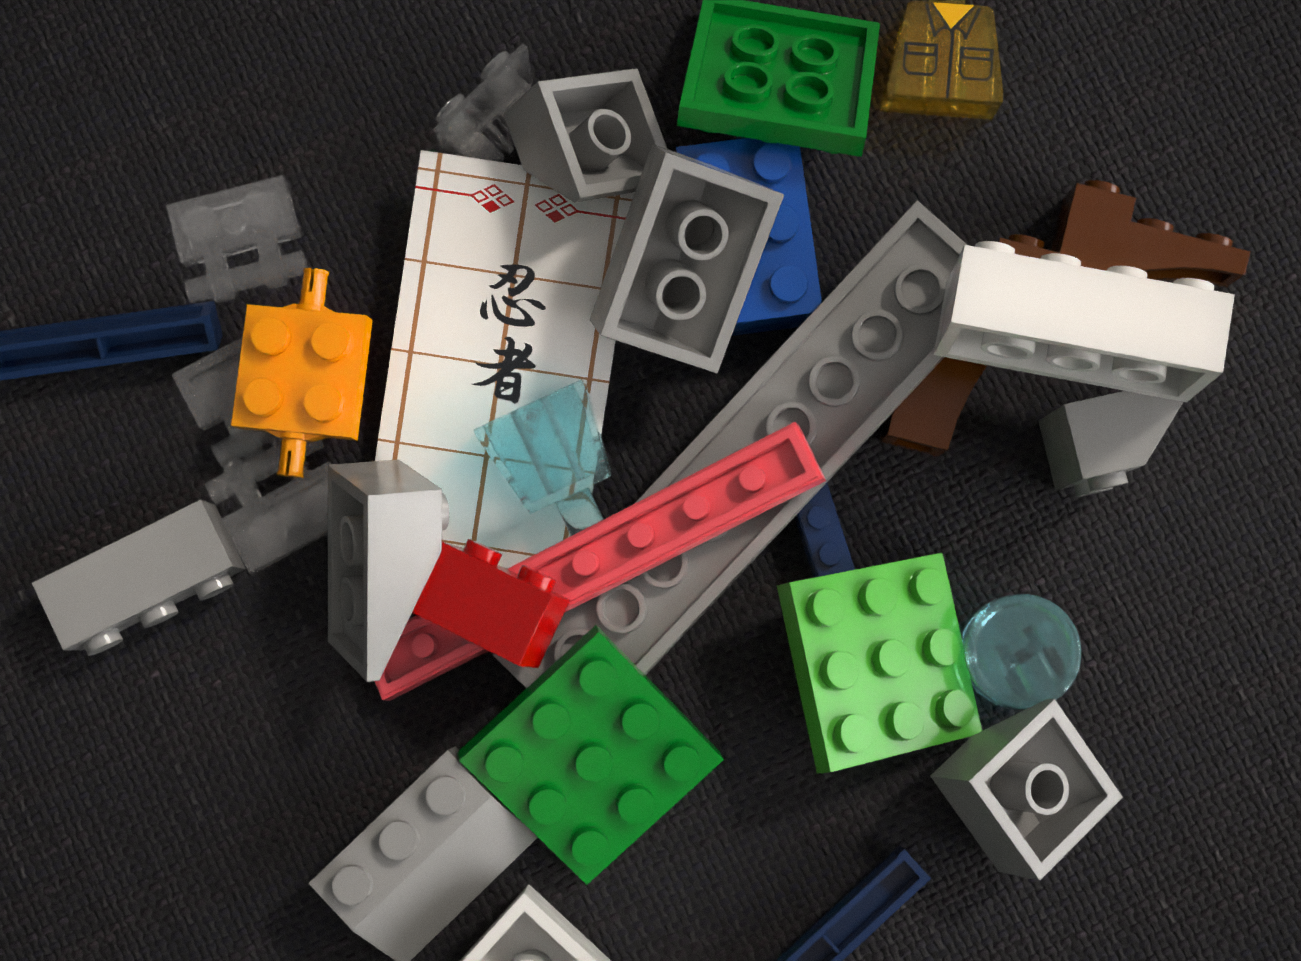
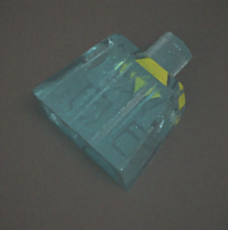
M581 379L474 429L477 439L530 514L555 503L570 536L604 520L589 487L611 477L612 474L590 392L584 380Z

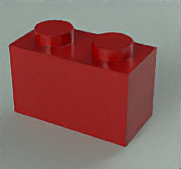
M468 539L464 548L442 542L441 554L412 613L518 666L539 668L570 602V599L552 591L556 580L525 565H522L519 573L516 574L498 565L502 557L501 553L474 540Z

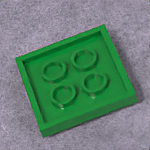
M703 0L680 100L677 126L698 129L707 133H721L757 139L766 143H781L822 150L831 154L840 153L862 157L867 135L880 23L746 0Z
M597 625L589 630L458 751L459 761L586 885L724 760L720 751Z

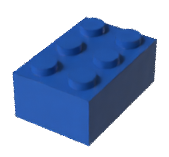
M751 138L676 147L677 153L711 164L784 194L732 336L800 327L822 303L800 147L781 143H766Z

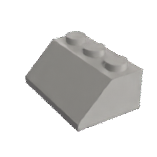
M652 144L590 317V321L601 336L718 373L784 194L711 164Z
M456 746L447 750L308 883L353 932L395 961H411L538 838L459 761V749Z

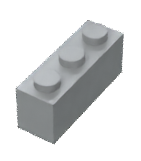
M199 500L32 582V585L62 649H85L88 656H91L122 642L123 638L120 631L140 621L144 628H149L170 619L179 613L175 604L195 594L202 601L228 590L234 585L231 576L246 568L216 505Z

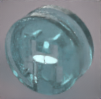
M1017 594L994 599L984 604L970 617L961 635L965 662L973 689L984 699L998 706L1028 709L1046 699L1057 700L1071 687L1080 668L1081 642L1075 625L1059 606L1039 596Z

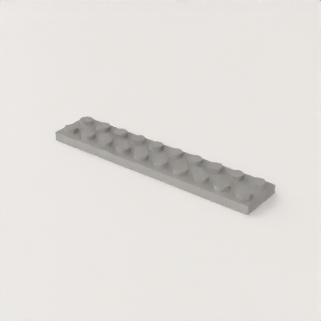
M917 200L635 503L793 422L799 424L826 479L825 482L565 612L539 668L521 667L496 654L493 656L521 684L528 688L589 630L597 625L647 675L942 361L944 357L933 354L946 282L964 245L967 244Z

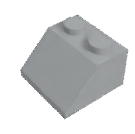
M638 69L538 81L503 114L524 171L574 203L635 192L652 144L667 149Z
M1122 391L1064 404L1038 420L1055 490L1074 486L1076 497H1081L1127 484L1126 472L1144 466L1183 402Z
M1046 699L973 735L930 775L998 872L1039 881L1123 798L1055 699Z

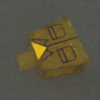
M965 0L908 2L899 26L881 99L880 111L992 120L1003 103V86L993 9L988 6L965 5Z

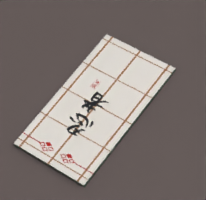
M433 149L429 151L421 150L375 461L400 460L442 489V493L446 496L449 505V524L446 530H442V542L464 548L468 539L474 540L501 553L502 557L498 565L510 568L588 528L616 340L601 336L591 323L590 317L635 192L574 203L524 171L522 165L438 153Z

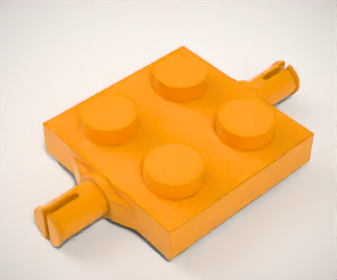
M303 268L300 304H291L284 307L247 304L231 426L243 430L269 432L282 439L277 471L279 476L304 477L303 469L307 442H315L325 438L358 441L373 320L367 315L338 313L324 306L329 272L323 269Z

